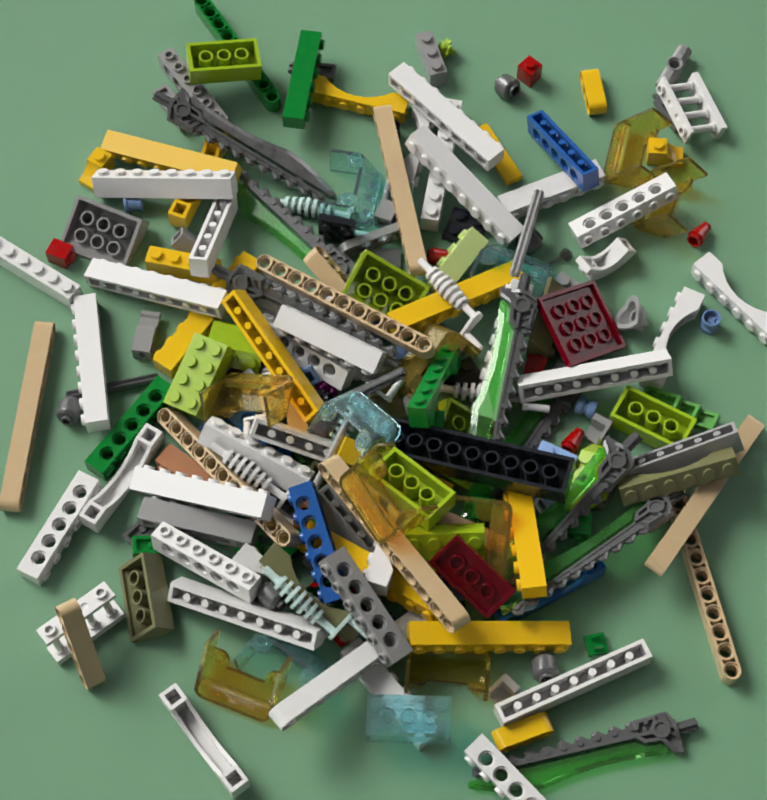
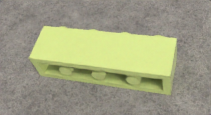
M473 227L468 230L464 229L458 235L459 241L456 244L452 243L447 249L448 255L441 257L436 263L440 271H443L456 283L489 242ZM425 278L427 280L425 284L430 286L429 291L432 293L437 292L430 281Z

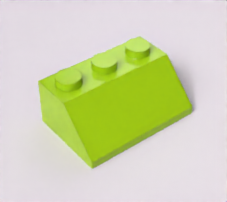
M214 320L209 338L226 344L236 351L229 367L244 371L251 368L254 373L259 374L264 363L239 327L235 324Z

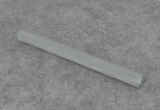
M534 190L510 269V276L517 278L520 276L544 196L543 190Z

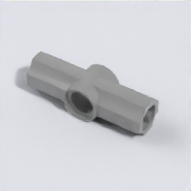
M685 44L678 45L672 57L668 59L665 69L656 82V87L664 76L670 85L674 84L676 79L680 77L682 69L692 54L689 46Z

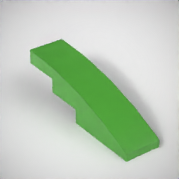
M646 386L643 392L697 418L694 428L708 431L716 428L721 419L720 414L704 410L700 404L683 400L682 395Z

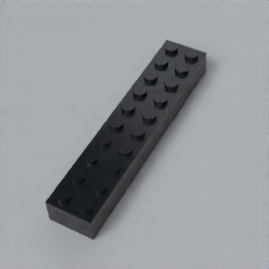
M388 415L382 416L371 447L375 460L380 461L390 450L396 447L428 472L564 504L566 503L576 469L575 458L432 425L429 428L410 427L409 420Z

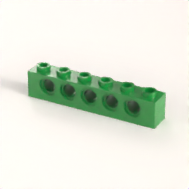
M158 375L85 459L84 462L88 470L104 481L115 474L117 467L121 462H124L136 436L144 425L148 423L153 426L157 421L158 412L162 408L168 407L163 401L171 386L170 383ZM155 399H161L159 402H153ZM143 413H149L147 416H141ZM132 427H137L134 431L129 430ZM120 441H124V442H125V443L122 444V445H117V443L120 442ZM113 456L111 459L105 460V457Z

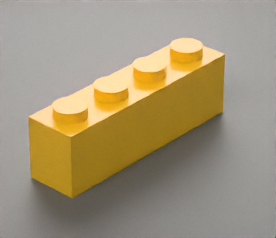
M149 246L145 258L147 271H155L158 274L171 275L175 278L211 285L220 279L213 275L212 272L209 278L191 276L188 259L190 253ZM217 258L215 264L222 266V260Z

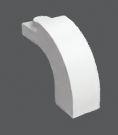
M617 237L601 253L591 257L580 255L575 261L579 265V270L589 280H597L620 268L637 251L627 239Z

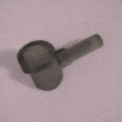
M564 248L556 258L547 264L550 267L562 259L568 262L572 259L573 253L569 249Z

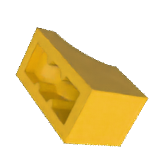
M649 138L646 149V165L682 166L683 147L669 144L667 138Z
M97 146L87 158L86 168L78 180L79 184L94 192L91 177L101 168L113 170L115 164L112 154Z

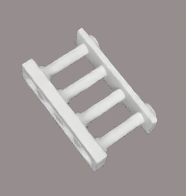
M699 72L692 73L687 83L670 85L665 76L661 78L656 87L657 93L662 99L684 144L688 143L693 133L707 131L711 132L714 139H720L726 131L727 125ZM689 90L692 97L676 98L673 91ZM695 103L699 110L684 112L680 105ZM702 117L706 122L705 125L691 126L688 119Z
M102 582L77 600L86 619L92 641L126 617L113 600L116 595L105 582ZM57 615L36 630L47 644V650L59 665L72 657Z

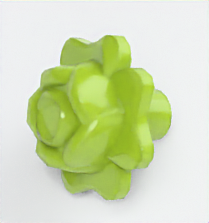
M446 38L445 41H440V44H438L442 59H445L449 54H455L456 49L452 48V40H449V38Z

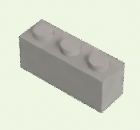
M433 31L415 34V48L428 83L432 87L447 84V70Z

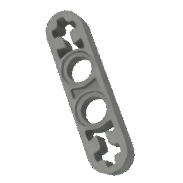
M396 222L347 240L339 246V250L346 256L351 257L363 252L364 249H372L399 239L401 237L398 224Z

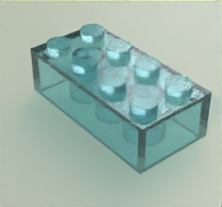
M367 694L366 742L451 744L452 696Z

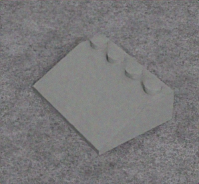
M77 195L61 241L73 245L75 252L84 257L106 259L109 262L122 263L128 266L144 239L149 222L95 200Z

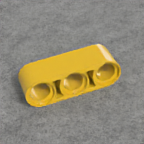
M599 70L580 71V83L588 115L607 113V103Z
M540 712L497 728L491 732L497 749L504 753L545 738L555 731L547 712Z

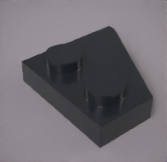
M471 356L461 360L462 365L457 375H449L443 384L454 386L456 382H460L459 387H463V383H468L467 388H470L471 383H475V387H477L479 383H482V379L479 378L481 372Z

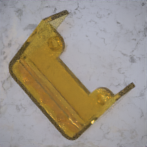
M654 107L620 121L612 133L603 170L605 181L609 184L635 189L658 177L642 165L645 149L649 138H658L659 131L671 126L673 122Z
M686 157L655 167L648 174L645 183L667 173L675 183L678 194L681 195L688 193L692 189L694 180L707 177L708 173L693 159ZM677 199L631 223L638 230L663 238L682 234L688 230L672 216Z
M437 324L427 326L422 333L432 340L436 351L435 355L442 346L450 351H456L460 348L473 359L482 351L458 332ZM425 345L421 350H427L430 346ZM408 351L401 360V366L398 367H403L407 372V377L404 379L405 382L398 391L411 400L423 378L421 373L433 357L423 359Z
M230 373L223 376L199 393L204 422L206 423L212 416L220 415L223 418H229L234 416V413L237 411L266 412L268 427L274 426L287 416L293 390L292 376Z
M394 442L377 443L351 466L339 480L340 488L374 539L379 543L390 542L416 528L438 509L437 505L421 506L417 510L415 508H407L401 513L380 482L387 474V465L383 457L396 446Z
M456 495L455 502L475 504L476 517L481 521L490 522L486 561L505 578L513 517L512 506L502 500Z
M216 629L204 644L194 686L195 693L204 700L257 721H267L270 718L268 713L277 705L286 684L292 658L288 657L279 671H270L265 680H262L228 666L230 657L225 650L217 647L221 630Z
M412 651L407 655L404 694H408L409 686L419 689L426 685V681L467 685V688L473 694H483V701H487L491 651H486L482 654H476L474 651H466L463 654H455L454 651H446L443 654H435L434 651L414 654Z

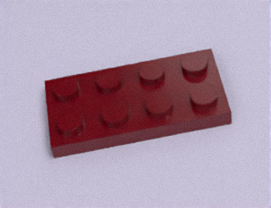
M458 533L428 562L486 619L516 592V589Z

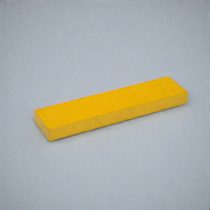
M487 123L479 126L483 131H487L493 140L500 143ZM504 149L503 160L495 165L494 168L506 186L521 180L523 175Z

